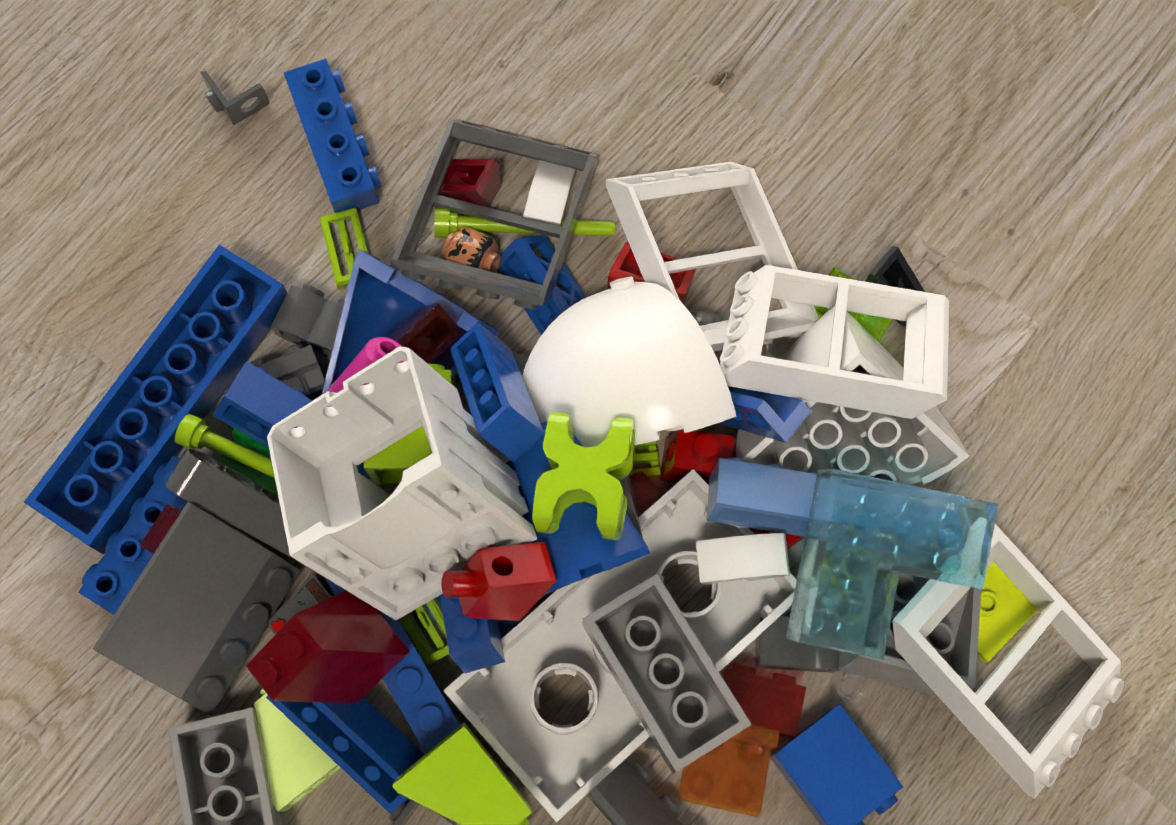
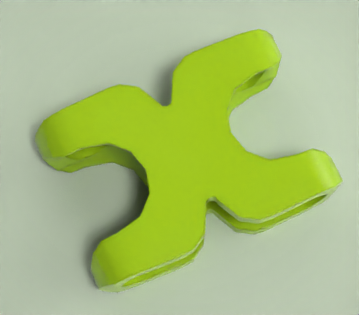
M557 411L550 413L543 441V450L552 470L544 472L536 483L532 519L537 532L554 533L558 530L563 513L568 507L574 503L586 502L597 508V526L602 538L607 540H618L621 538L627 510V499L619 479L627 477L633 468L636 430L632 418L617 417L613 419L606 439L597 446L585 448L574 443V427L569 419V413Z

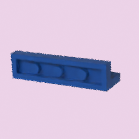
M544 234L515 239L500 255L501 264L498 270L502 275L543 285L555 249ZM538 248L546 261L538 258L532 249ZM564 262L557 281L562 284L566 292L555 285L551 299L545 305H538L537 309L524 308L541 335L560 314L582 299L587 298Z
M728 386L736 417L719 422V424L787 443L812 411L800 399Z

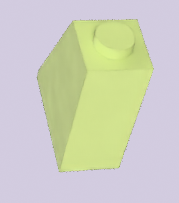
M262 689L260 691L262 697L254 702L272 803L278 812H286L338 772L341 767L266 698L268 694Z

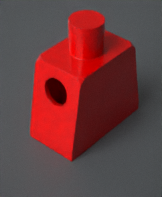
M684 429L675 431L664 443L660 480L678 483L694 469L709 485V477L719 458H736L735 437L695 430L687 433L684 432Z
M545 542L477 550L461 570L445 571L443 573L441 588L446 598L459 597L462 613L467 618L517 621L521 620L556 582Z

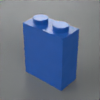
M840 704L832 707L769 756L820 825H865L862 820L874 810L880 815L897 803L898 798L895 794L903 788V785Z

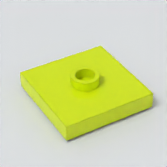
M994 562L982 574L977 656L984 663L989 662L1037 612L1035 606Z

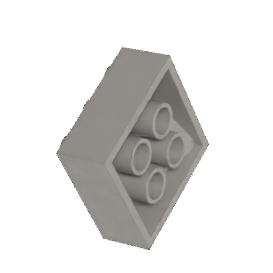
M865 546L860 547L850 555L838 670L937 696L895 650L892 620L946 561L933 557ZM982 575L926 637V640L971 690L976 687Z

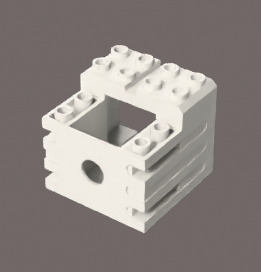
M401 346L345 380L343 382L344 389L340 392L328 391L273 425L267 436L290 556L394 620H398L443 594L441 588L443 573L445 571L461 570L477 550L528 544L537 540L533 525L522 517V515L529 511L525 499L520 495L518 489L520 483L517 474L506 464L511 459L478 434L473 417L463 409L458 390L410 348ZM424 427L432 454L403 471L402 481L391 495L358 473L357 465L418 428Z

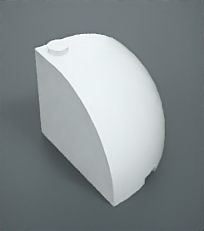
M632 276L610 282L611 289L584 298L560 314L538 339L531 351L522 375L540 423L548 421L551 412L569 413V419L574 427V435L585 448L597 446L603 442L611 428L612 420L617 417L633 419L636 430L635 445L659 440L661 436L660 431L662 430L677 431L684 429V432L687 433L736 417L731 394L720 364L704 332L692 314L676 296L664 287L650 282H635Z
M835 305L815 322L807 332L799 337L780 359L828 367ZM846 311L840 370L903 381L904 368ZM803 400L812 412L787 443L743 430L738 431L736 441V458H741L747 463L765 466L778 464L789 470L801 472L820 471L831 477L843 479L861 478L867 483L885 486L897 484L908 487L920 481L924 485L949 472L969 457L962 442L936 406L913 419Z

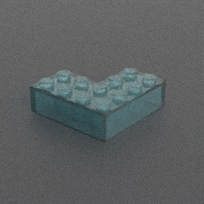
M819 469L786 638L798 643L884 660L899 574L983 590L998 504L837 469Z

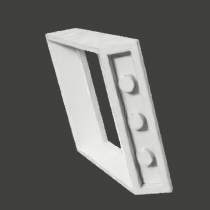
M725 162L606 179L607 191L644 281L664 287L678 299L679 297L669 275L671 273L761 257L764 266L771 265L798 270L754 168L734 162ZM731 187L756 246L664 262L639 201ZM779 299L783 309L768 312L763 345L773 343L775 338L801 337L804 332H807L819 320L814 305ZM729 320L700 326L714 352L723 350L725 332Z
M765 265L754 273L751 271L747 272L736 282L728 327L725 332L723 351L720 356V367L728 386L913 419L947 400L949 300L945 295ZM771 298L832 308L835 305L828 367L761 356ZM846 311L906 321L903 381L840 370Z
M987 518L979 524L892 620L895 650L1017 785L1034 799L1045 786L1050 787L1054 784L1061 764L1067 757L1073 758L1076 755L1084 734L1088 729L1094 730L1098 726L1103 715V709L1109 702L1114 703L1118 700L1124 687V680L1120 679L1121 660L992 520ZM994 562L1041 615L976 693H974L926 640V637ZM1051 624L1094 673L1031 754H1029L984 703Z

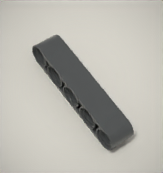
M187 448L166 481V487L177 496L290 556L278 494L206 454L192 448Z

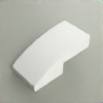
M539 160L523 217L561 226L566 205L569 202L576 170Z
M785 533L755 534L696 541L700 583L704 585L743 579L755 581L790 576Z

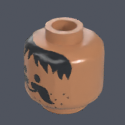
M465 227L457 232H452L443 244L442 259L494 273L500 267L501 256L498 254L497 241L491 236L475 229Z

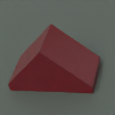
M453 159L439 195L489 208L501 188L499 164L492 159Z

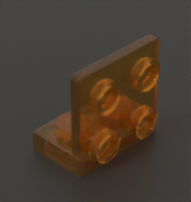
M750 725L690 763L682 770L678 799L683 802L748 816H760L771 750L777 748L780 731Z

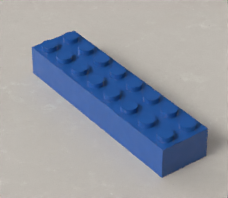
M219 244L24 503L104 555L107 551L106 544L111 535L119 529L122 530L131 517L129 512L134 502L140 496H145L154 484L153 477L157 469L163 463H168L173 455L177 456L184 447L175 443V434L182 419L187 414H192L204 420L244 363L271 329V325L287 295L284 285Z

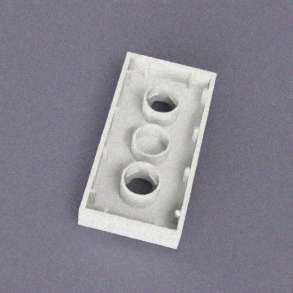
M694 469L639 517L642 538L647 544L650 554L556 590L501 639L505 657L504 663L466 674L463 673L443 690L556 822L561 820L597 784L650 737L582 626L583 618L655 574H658L663 582L665 578L662 576L663 573L674 565L692 564L698 566L696 541L755 535L748 527L707 521L709 485ZM791 573L790 576L755 581L743 579L711 584L712 592L710 599L713 601L706 609L700 612L681 611V613L720 673L800 599L807 590ZM553 674H567L575 677L577 675L588 684L590 690L588 691L589 705L587 711L590 713L578 725H559L555 723L550 725L538 714L536 709L540 708L539 694L541 688L539 686L549 676Z

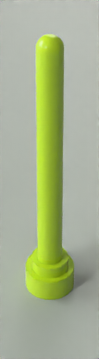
M435 207V238H447L452 232H457L465 227H470L479 232L540 234L473 216H458V212ZM563 219L561 226H564L566 220ZM578 220L573 235L612 236L616 233L617 227L612 221Z
M187 414L180 422L175 434V443L192 449L195 447L198 449L206 447L275 478L271 458L212 433L211 428L206 426L205 420L192 414Z

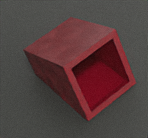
M346 590L294 614L246 667L272 701L358 703L410 651L376 608Z

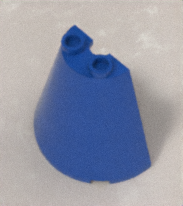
M359 249L355 256L322 395L326 393L364 346L373 338H390L398 342L402 347L410 348L427 364L443 365L445 370H452L454 377L458 372L450 348L477 322L481 323L495 336L499 331L482 319L475 318L471 315V312L420 281L401 275L402 271L390 267V264L387 266L377 257Z
M547 421L541 423L544 433L546 431ZM545 434L539 439L533 449L523 453L515 462L512 460L506 462L517 474L520 483L518 489L520 495L525 499L529 511L522 515V517L534 527L537 540L532 543L545 542L555 574L556 582L543 596L650 554L647 544L627 513L621 538L618 540L603 539L597 526V508L586 502L574 503L568 507L563 513L558 530L554 533H539L536 531L532 519L536 483L544 472L552 470L543 450ZM574 435V443L583 446Z

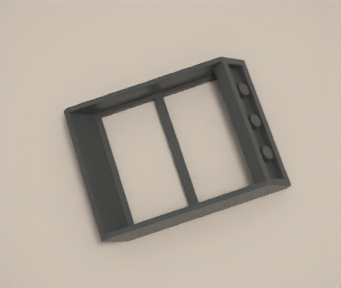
M460 119L449 120L396 247L390 267L401 269V275L412 279L424 280L425 276L440 279L439 285L456 290L462 289V286L477 289L476 294L484 298L499 299L500 295L515 299V305L526 309H537L538 305H545L551 299L598 165L600 154ZM460 141L583 171L564 226L525 218L520 215L439 195ZM433 207L450 209V211L559 238L543 285L417 253L416 249Z

